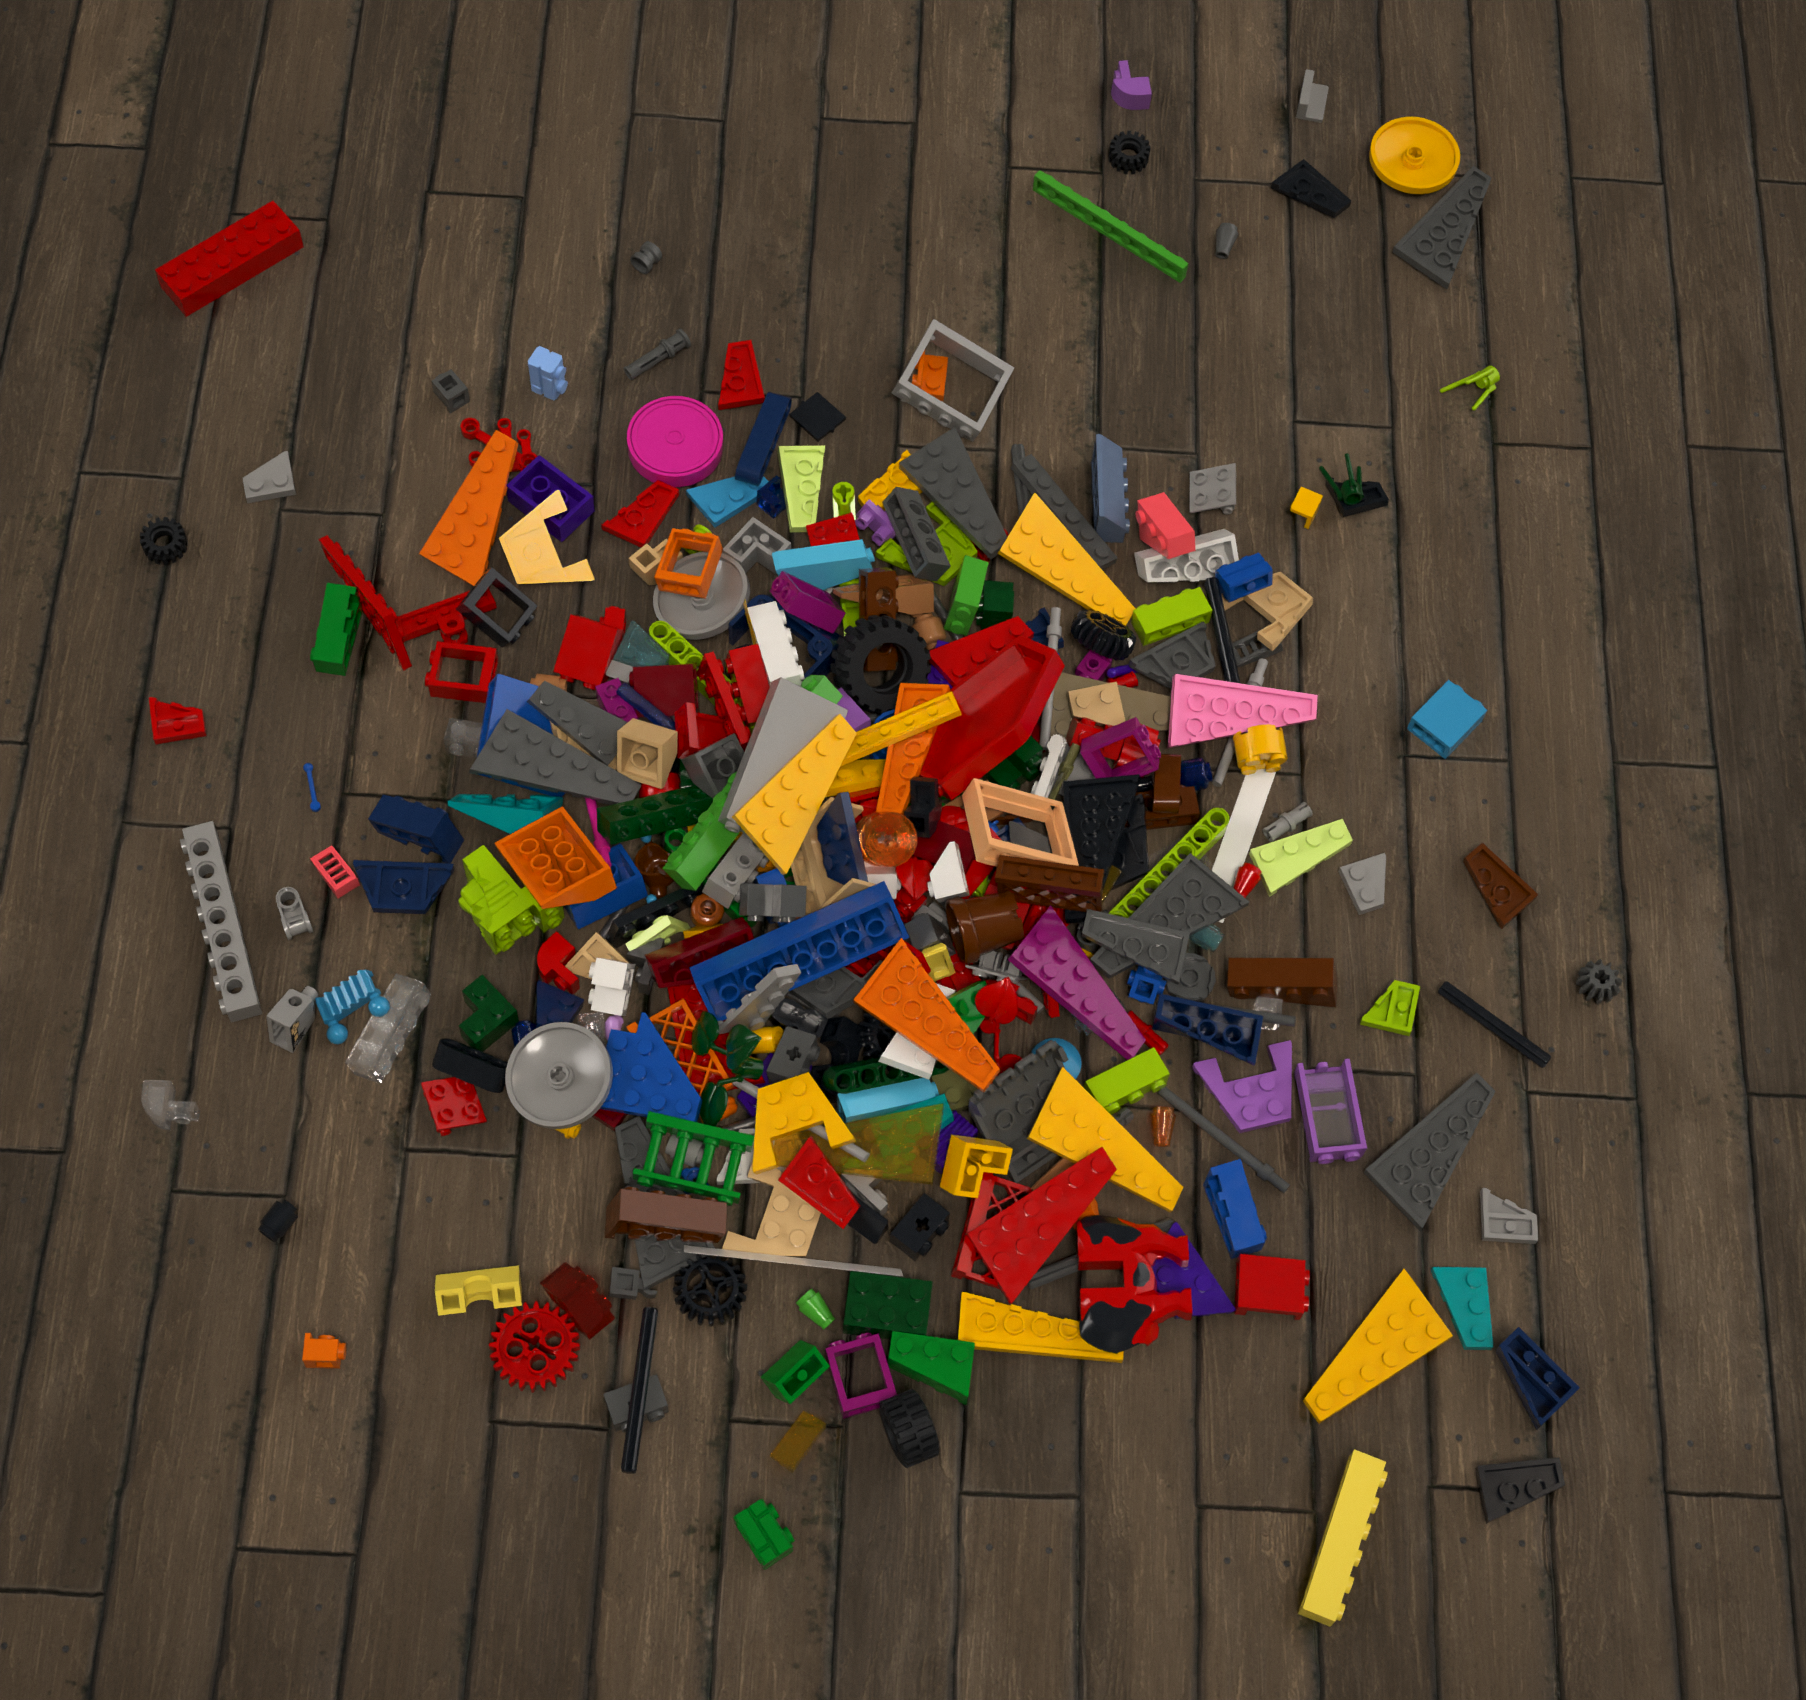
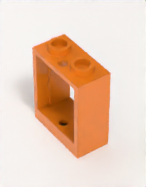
M672 528L654 577L659 591L706 599L723 548L719 536L708 532L698 533L689 529ZM681 548L709 552L701 576L672 572Z

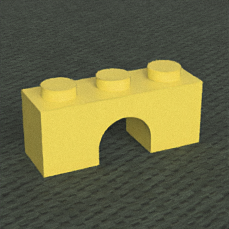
M519 1265L436 1275L435 1296L438 1316L466 1312V1307L477 1300L492 1301L494 1309L522 1306V1285Z

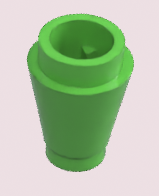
M811 1288L796 1302L800 1307L799 1311L823 1330L835 1320L819 1291L816 1293Z

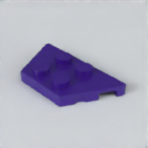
M1177 1222L1173 1223L1168 1234L1176 1238L1185 1235ZM1189 1239L1188 1267H1180L1173 1260L1165 1257L1156 1260L1153 1271L1157 1281V1292L1166 1293L1172 1290L1180 1292L1184 1288H1191L1192 1316L1203 1317L1221 1313L1231 1314L1236 1310ZM1174 1316L1175 1319H1182L1178 1316Z

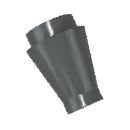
M1222 223L1216 229L1215 256L1220 259H1227L1229 257V253L1239 235L1237 232L1238 228L1234 224Z

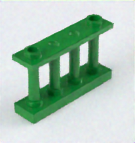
M649 1111L646 1128L650 1129L652 1136L643 1170L634 1168L633 1180H637V1184L644 1187H653L654 1184L715 1198L718 1202L727 1203V1206H732L733 1203L739 1204L741 1193L734 1192L733 1189L741 1156L745 1154V1151L751 1153L754 1136ZM666 1133L677 1135L676 1138L679 1139L670 1176L653 1173L662 1137ZM693 1139L703 1141V1145H705L696 1182L680 1179L688 1144ZM719 1145L729 1147L731 1151L722 1189L707 1185L715 1148H718Z

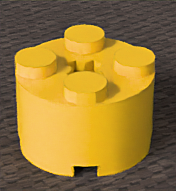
M1257 725L1247 728L1248 733L1241 735V731L1233 736L1237 765L1243 775L1254 774L1258 769H1266V772L1269 773L1281 770L1280 765L1288 759L1283 729L1281 727L1279 730H1276L1275 725Z

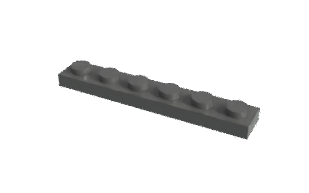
M1032 454L1013 462L1011 469L1032 495L1035 492L1102 570L1116 563L1117 556Z

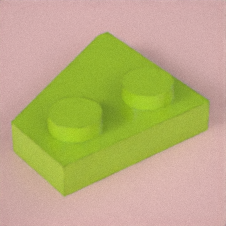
M1394 980L1368 1013L1362 1017L1360 1025L1410 1036L1420 986Z

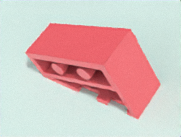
M1164 492L1137 500L1138 511H1136L1135 515L1139 524V537L1141 541L1167 559L1196 551L1195 531Z

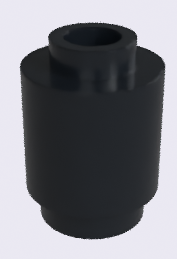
M283 1200L282 1203L276 1201L260 1221L261 1225L258 1231L271 1241L276 1242L278 1238H282L298 1218L295 1214L297 1209L286 1200Z

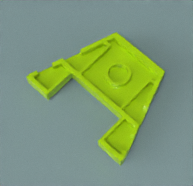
M931 502L925 508L928 515L940 524L935 531L951 565L938 581L932 582L945 586L958 574L965 555L976 558L978 551L971 540ZM890 538L876 550L875 556L878 559L912 573L902 547Z

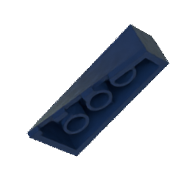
M1160 994L1155 1009L1152 1029L1198 1039L1255 1066L1264 1016Z

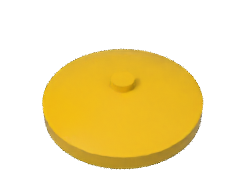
M1401 117L1385 123L1377 130L1370 145L1369 159L1376 175L1388 186L1405 193L1427 194L1444 188L1452 181L1460 163V150L1451 133L1438 123L1420 117Z

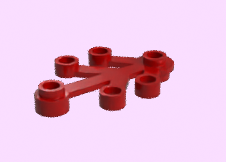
M466 418L461 422V433L465 438L469 440L477 439L487 445L492 436L480 429L477 419ZM508 418L499 419L497 422L498 431L512 438L511 421ZM508 425V427L502 428L501 426ZM526 429L519 430L516 435L517 442L522 447V454L516 452L512 472H521L527 464H530L537 457L531 451V433ZM522 436L528 437L526 439H521ZM473 451L469 454V464L472 467L476 463L473 459L479 458L482 452Z

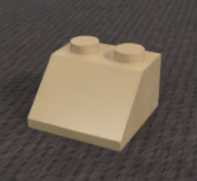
M632 718L617 731V771L634 781L662 789L665 786L677 755L678 731Z

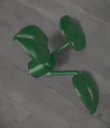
M703 1011L692 1033L691 1043L693 1051L697 1055L704 1056L711 1048L726 1055L727 1067L736 1075V1077L719 1080L717 1084L709 1082L702 1091L701 1119L704 1124L715 1127L721 1120L728 1103L727 1091L723 1085L732 1082L742 1083L744 1078L758 1080L762 1076L764 1068L762 1060L749 1057L762 1038L753 1033L747 1026L737 1024L728 1034L726 1040L727 1050L720 1048L714 1044L719 1035L718 1021L712 1013Z

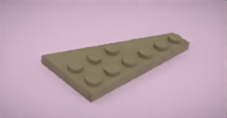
M1062 672L1054 687L1050 738L1053 734H1060V736L1066 739L1073 718L1067 696L1068 691L1107 684L1108 682ZM1118 685L1125 721L1137 717L1140 724H1144L1159 732L1169 731L1171 696Z

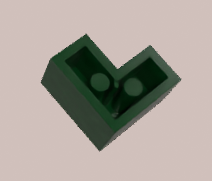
M984 581L976 617V625H981L980 631L1013 617L1014 582Z
M1030 735L1020 748L982 776V780H988L994 784L1020 790L1023 783L1027 780L1030 782L1039 775L1043 747Z
M483 974L462 990L465 1003L474 1012L459 1025L461 1037L470 1047L484 1052L519 1023L517 1010Z

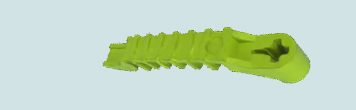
M839 482L833 487V518L852 512L854 520H856L854 487L848 482ZM859 578L839 584V587L859 584ZM840 598V606L846 613L842 619L843 634L845 636L844 630L849 625L855 627V621L859 620V602Z

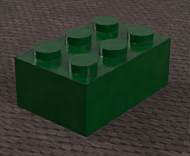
M850 1271L843 1334H879L880 1338L890 1340L892 1331L926 1336L933 1281Z

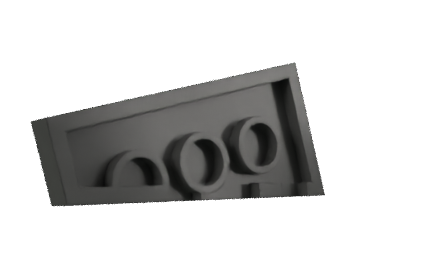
M543 681L527 700L531 706L596 760L608 766L617 755V731L628 722L546 681Z
M1087 909L1081 934L1082 937L1177 985L1179 984L1190 933Z

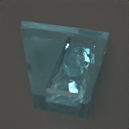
M631 621L613 660L633 667L667 665L669 654L635 621Z

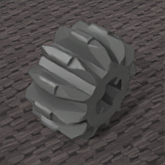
M1601 959L1597 960L1596 963L1592 961L1587 962L1585 967L1581 968L1578 972L1579 977L1576 980V984L1581 986L1579 994L1586 993L1587 1001L1594 998L1597 1005L1603 1000L1607 1003L1610 1002L1613 996H1617L1620 992L1619 987L1622 984V979L1617 977L1619 970H1612L1611 962L1607 963L1606 966L1603 965Z

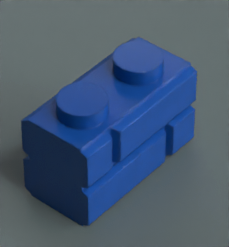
M1256 553L1251 556H1244L1239 561L1229 565H1222L1219 569L1215 570V577L1219 581L1221 594L1223 593L1228 602H1232L1271 586L1273 570L1261 554Z

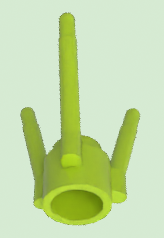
M1489 365L1469 377L1441 388L1440 393L1463 384L1468 385L1475 382L1479 388H1486L1485 392L1472 406V410L1475 411L1486 397L1496 389L1495 383L1500 380V375L1495 367Z

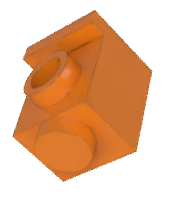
M305 1333L302 1361L306 1368L340 1369L341 1360L346 1358V1343H340L339 1339H335L331 1335H320L318 1339H314L311 1333Z

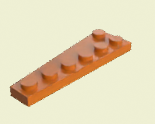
M900 683L894 715L950 692L949 685ZM937 726L888 746L876 809L878 818L903 819L904 811L907 809L911 799L910 780L913 776L919 777Z

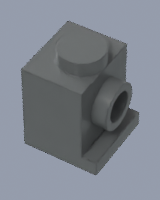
M452 369L439 374L432 380L433 392L447 407L450 414L470 402L468 388Z

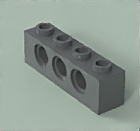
M895 487L882 503L915 578L938 581L951 565L919 492Z

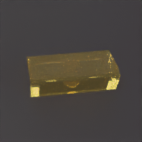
M803 1411L770 1457L793 1473L825 1430L826 1423Z

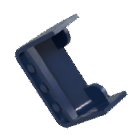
M772 594L755 596L747 604L748 608L776 601L778 609L784 610ZM744 608L729 623V643L732 646L749 630ZM784 610L787 624L784 626L808 644V654L816 661L804 674V677L806 678L810 675L827 676L831 672V664L835 663V659L831 657L832 651L838 649L839 644L836 641L839 636H842L837 632L832 634Z

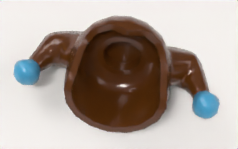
M652 835L641 837V841L645 843V846L638 851L634 862L643 877L644 883L650 889V895L646 898L647 904L666 896L667 886L674 882L662 869L668 862L670 853L665 851L660 845L653 843L651 840Z

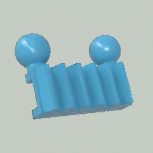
M366 969L358 970V974L349 976L348 981H341V986L332 987L333 991L323 993L324 997L315 998L324 1024L329 1027L326 1035L331 1043L338 1045L346 1041L348 1037L347 1028L338 1022L369 1002V1011L375 1017H383L389 1012L390 1003L385 997L380 996V989L375 988L371 979L374 976L372 971Z

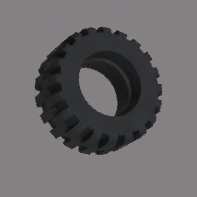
M872 615L868 617V620L861 618L855 621V627L849 625L844 630L846 635L843 638L839 636L836 643L839 646L837 650L832 651L831 657L835 659V663L831 664V672L836 674L833 677L835 686L842 687L861 709L881 715L884 712L895 710L900 683L928 684L929 680L926 679V674L931 673V665L927 663V660L931 659L930 651L925 649L927 643L924 638L920 637L919 632L908 626V624L885 615L882 617ZM892 643L898 653V666L894 675L880 686H869L863 674L864 662L868 654L880 644Z

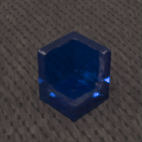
M778 475L757 491L756 505L773 519L786 509L784 491L780 488L781 478Z

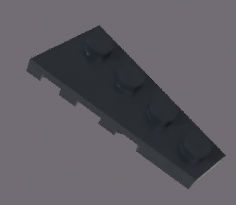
M701 883L696 891L681 888L613 919L606 940L615 948L622 946L632 940V936L635 933L652 926L653 921L658 917L666 915L673 917L684 909L691 908L693 900L703 894L702 891L705 886Z

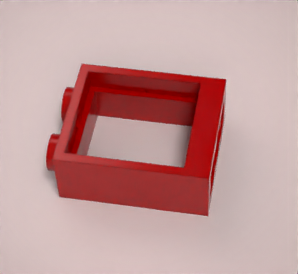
M437 641L435 650H431L430 653L431 672H427L425 676V687L429 688L430 697L486 703L489 683L496 676L499 661L497 648ZM443 657L483 662L479 685L438 680Z

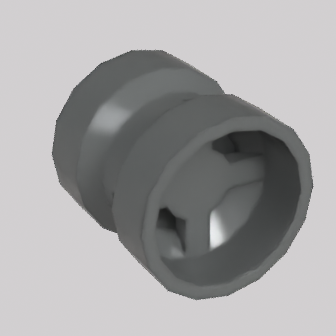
M646 241L641 245L640 251L635 252L630 257V261L637 271L642 274H648L653 268V264L661 260L662 252L654 243Z

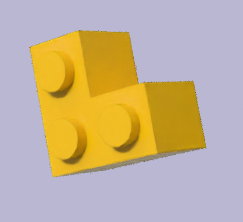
M951 1134L940 1187L956 1196L978 1198L983 1172L1007 1175L1013 1149L995 1140Z

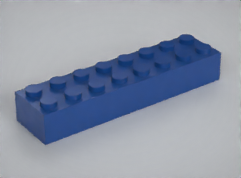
M885 881L696 964L690 967V971L708 1012L712 1013L717 1021H724L727 1019L726 1013L731 1008H736L737 1010L742 1005L741 999L746 994L756 991L755 986L774 968L798 964L801 974L795 981L794 986L789 989L791 991L894 945L901 938L905 940L909 938V935Z

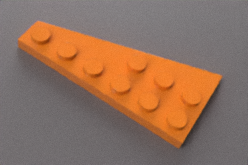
M495 430L419 553L424 558L472 586L477 583L488 568V557L491 546L494 544L502 512L501 505L503 497L506 496L508 488L506 485L509 474L512 472L518 448L517 441L498 430Z
M901 938L854 998V1003L970 1084L985 1092L1000 1072L999 1067L982 1044L978 1042L970 1028L960 1018L955 1008Z

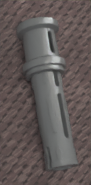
M679 328L673 336L660 340L658 347L623 368L624 372L630 380H634V378L665 358L672 359L675 357V353L681 349L691 347V341L687 334Z

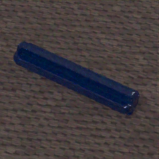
M623 683L617 689V695L655 725L676 731L675 722L629 685Z

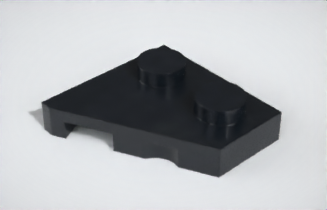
M1326 480L1325 485L1343 517L1388 506L1389 499L1379 482H1362L1364 498L1357 504L1348 505L1344 503V500L1338 501L1335 491ZM1335 482L1338 488L1341 490L1342 483Z

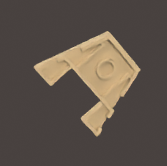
M1282 572L1273 574L1271 586L1232 602H1228L1223 593L1221 594L1225 610L1244 600L1272 623L1257 632V639L1271 651L1275 650L1313 604V597Z
M752 1161L747 1178L774 1188L756 1239L754 1240L728 1231L722 1249L788 1257H806L821 1212L778 1181L783 1174L780 1170L775 1168L756 1175L752 1169Z

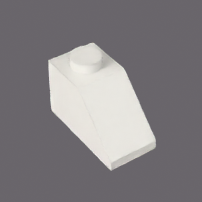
M955 841L949 842L930 873L931 881L927 882L930 896L935 897V900L939 903L956 896L965 897L970 895L959 846Z

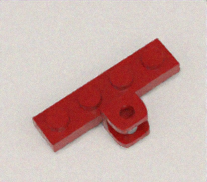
M489 588L475 604L483 613L497 608ZM470 591L398 616V620L395 623L400 626L405 638L402 639L403 642L439 629L443 642L467 643L468 635L464 622L467 618L457 611L456 608ZM453 635L460 636L457 640L451 639Z

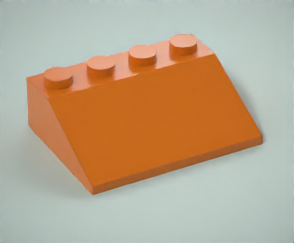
M563 806L494 843L542 909L595 901L617 889L611 868Z

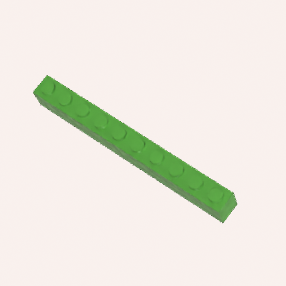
M810 675L801 683L802 688L835 704L843 697L825 675ZM737 771L729 777L728 783L723 790L715 795L713 803L707 811L699 816L698 823L683 837L681 845L669 855L668 862L662 868L682 889L696 891L739 834L727 830L724 827L725 824L718 821Z

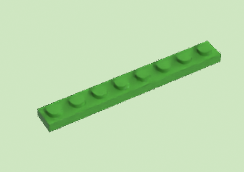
M1041 170L1034 175L1033 191L1179 283L1185 279L1189 263L1183 258L1176 256L1164 246L1147 238L1145 234L1139 233L1126 222L1112 216L1107 210L1096 206L1089 199L1074 192L1070 187L1061 184L1051 175H1047Z

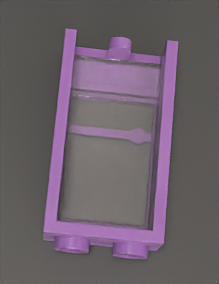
M1344 1059L1341 1067L1328 1068L1327 1062H1320L1315 1069L1304 1070L1303 1063H1298L1294 1071V1079H1296L1310 1162L1318 1161L1319 1164H1329L1338 1159H1344L1346 1162L1359 1160L1364 1155L1367 1145L1350 1059Z

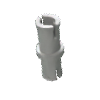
M1302 802L1290 812L1282 813L1278 820L1263 828V834L1268 841L1273 842L1287 831L1292 832L1296 829V825L1311 817L1313 813L1309 805L1306 806L1307 803Z

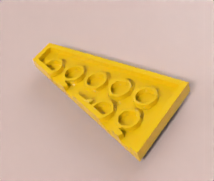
M841 714L836 715L732 816L782 875L787 874L857 734Z
M1405 1269L1398 1275L1304 1398V1404L1318 1424L1452 1338V1333Z

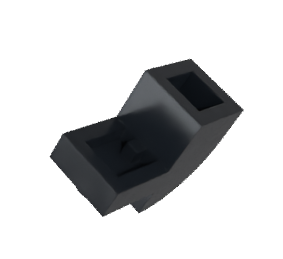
M913 776L910 780L911 805L904 811L905 836L930 838L936 831L942 811V799H939L938 779Z

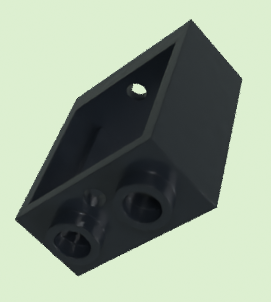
M491 567L481 576L456 610L500 647H503L508 643L512 645L520 637L519 629L523 625L527 626L534 619L535 614H533V611L537 608V605ZM491 584L523 610V613L508 632L503 630L475 606Z

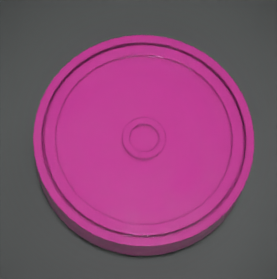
M683 396L658 398L645 404L632 417L627 430L628 455L637 472L653 483L660 480L673 487L689 486L708 477L718 466L723 454L722 426L716 414L698 400Z

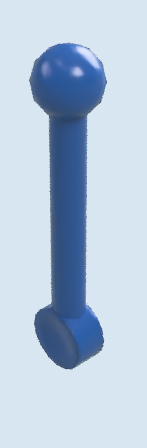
M306 763L303 766V770L307 773L312 799L310 808L313 812H318L321 809V805L316 798L312 777L313 765Z

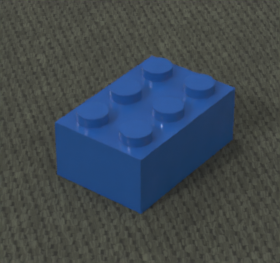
M621 843L610 848L609 852L612 865L610 868L617 889L595 901L564 906L577 929L648 896L640 871Z

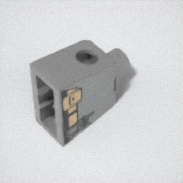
M305 986L301 993L294 989H289L266 1017L271 1043L291 1053L295 1051L315 1019L314 1001L319 994L314 988Z

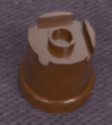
M1011 891L969 899L956 896L946 900L945 910L950 934L957 954L963 964L976 963L980 956L1024 939L1021 917L1018 918L1016 912L1018 906Z

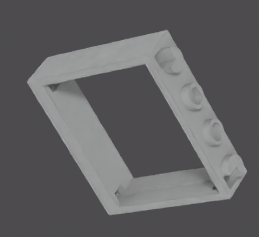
M933 319L895 385L892 394L902 399L901 401L917 408L922 414L937 420L942 426L950 429L956 427L961 437H965L973 442L981 432L1014 367ZM929 341L998 382L977 422L908 381Z

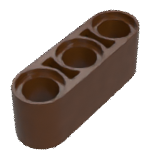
M1161 754L1159 768L1154 771L1153 812L1179 813L1181 755Z

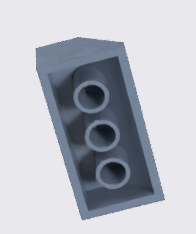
M1096 434L1091 460L1094 530L1104 542L1123 543L1125 533H1129L1130 528L1129 519H1125V513H1128L1129 499L1124 498V492L1128 490V478L1123 477V472L1127 470V458H1123L1120 446L1103 435Z

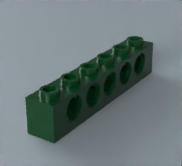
M693 785L597 808V831L612 845L698 823L699 816L707 811L713 803V799L699 787Z

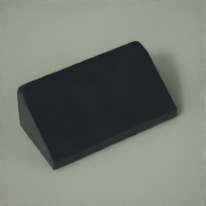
M854 1196L860 1207L847 1225L873 1244H877L888 1230V1220Z

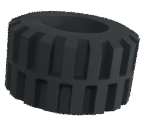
M907 1390L880 1402V1416L886 1435L897 1459L905 1468L939 1455V1441L934 1424L922 1398L915 1390Z

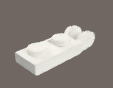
M1053 734L1050 741H1048L1049 755L1042 760L1040 766L1042 775L1039 781H1035L1031 794L1048 798L1066 750L1065 747L1067 746V740L1065 737L1060 736V734Z

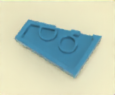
M734 476L687 489L686 495L713 527L716 528L771 493L773 486L764 476L759 486L735 480Z

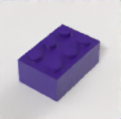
M540 455L506 485L508 487V502L525 515L529 514L556 490H560L567 511L544 519L548 532L560 542H563L595 512L593 495Z

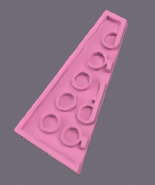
M1175 674L1172 677L1168 748L1232 737L1239 731H1241L1242 735L1248 733L1247 728L1257 725L1271 724L1279 728L1314 721L1317 714L1318 695Z

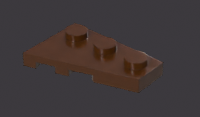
M1481 843L1465 857L1463 863L1501 929L1537 898L1538 894L1484 843Z

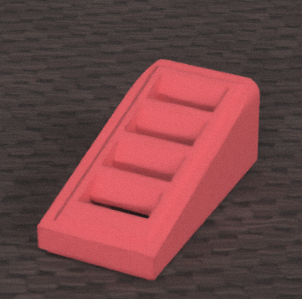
M332 845L310 858V861L337 899L360 886L354 872ZM329 855H332V856H333L331 859H329V860H327L326 862L320 864L319 861L323 860V859L326 858L327 856H329ZM334 862L338 863L327 871L324 869ZM340 868L342 869V871L337 873L336 875L332 877L330 876V874L334 873ZM344 875L347 876L345 879L341 880L337 884L335 883L336 880L340 879Z

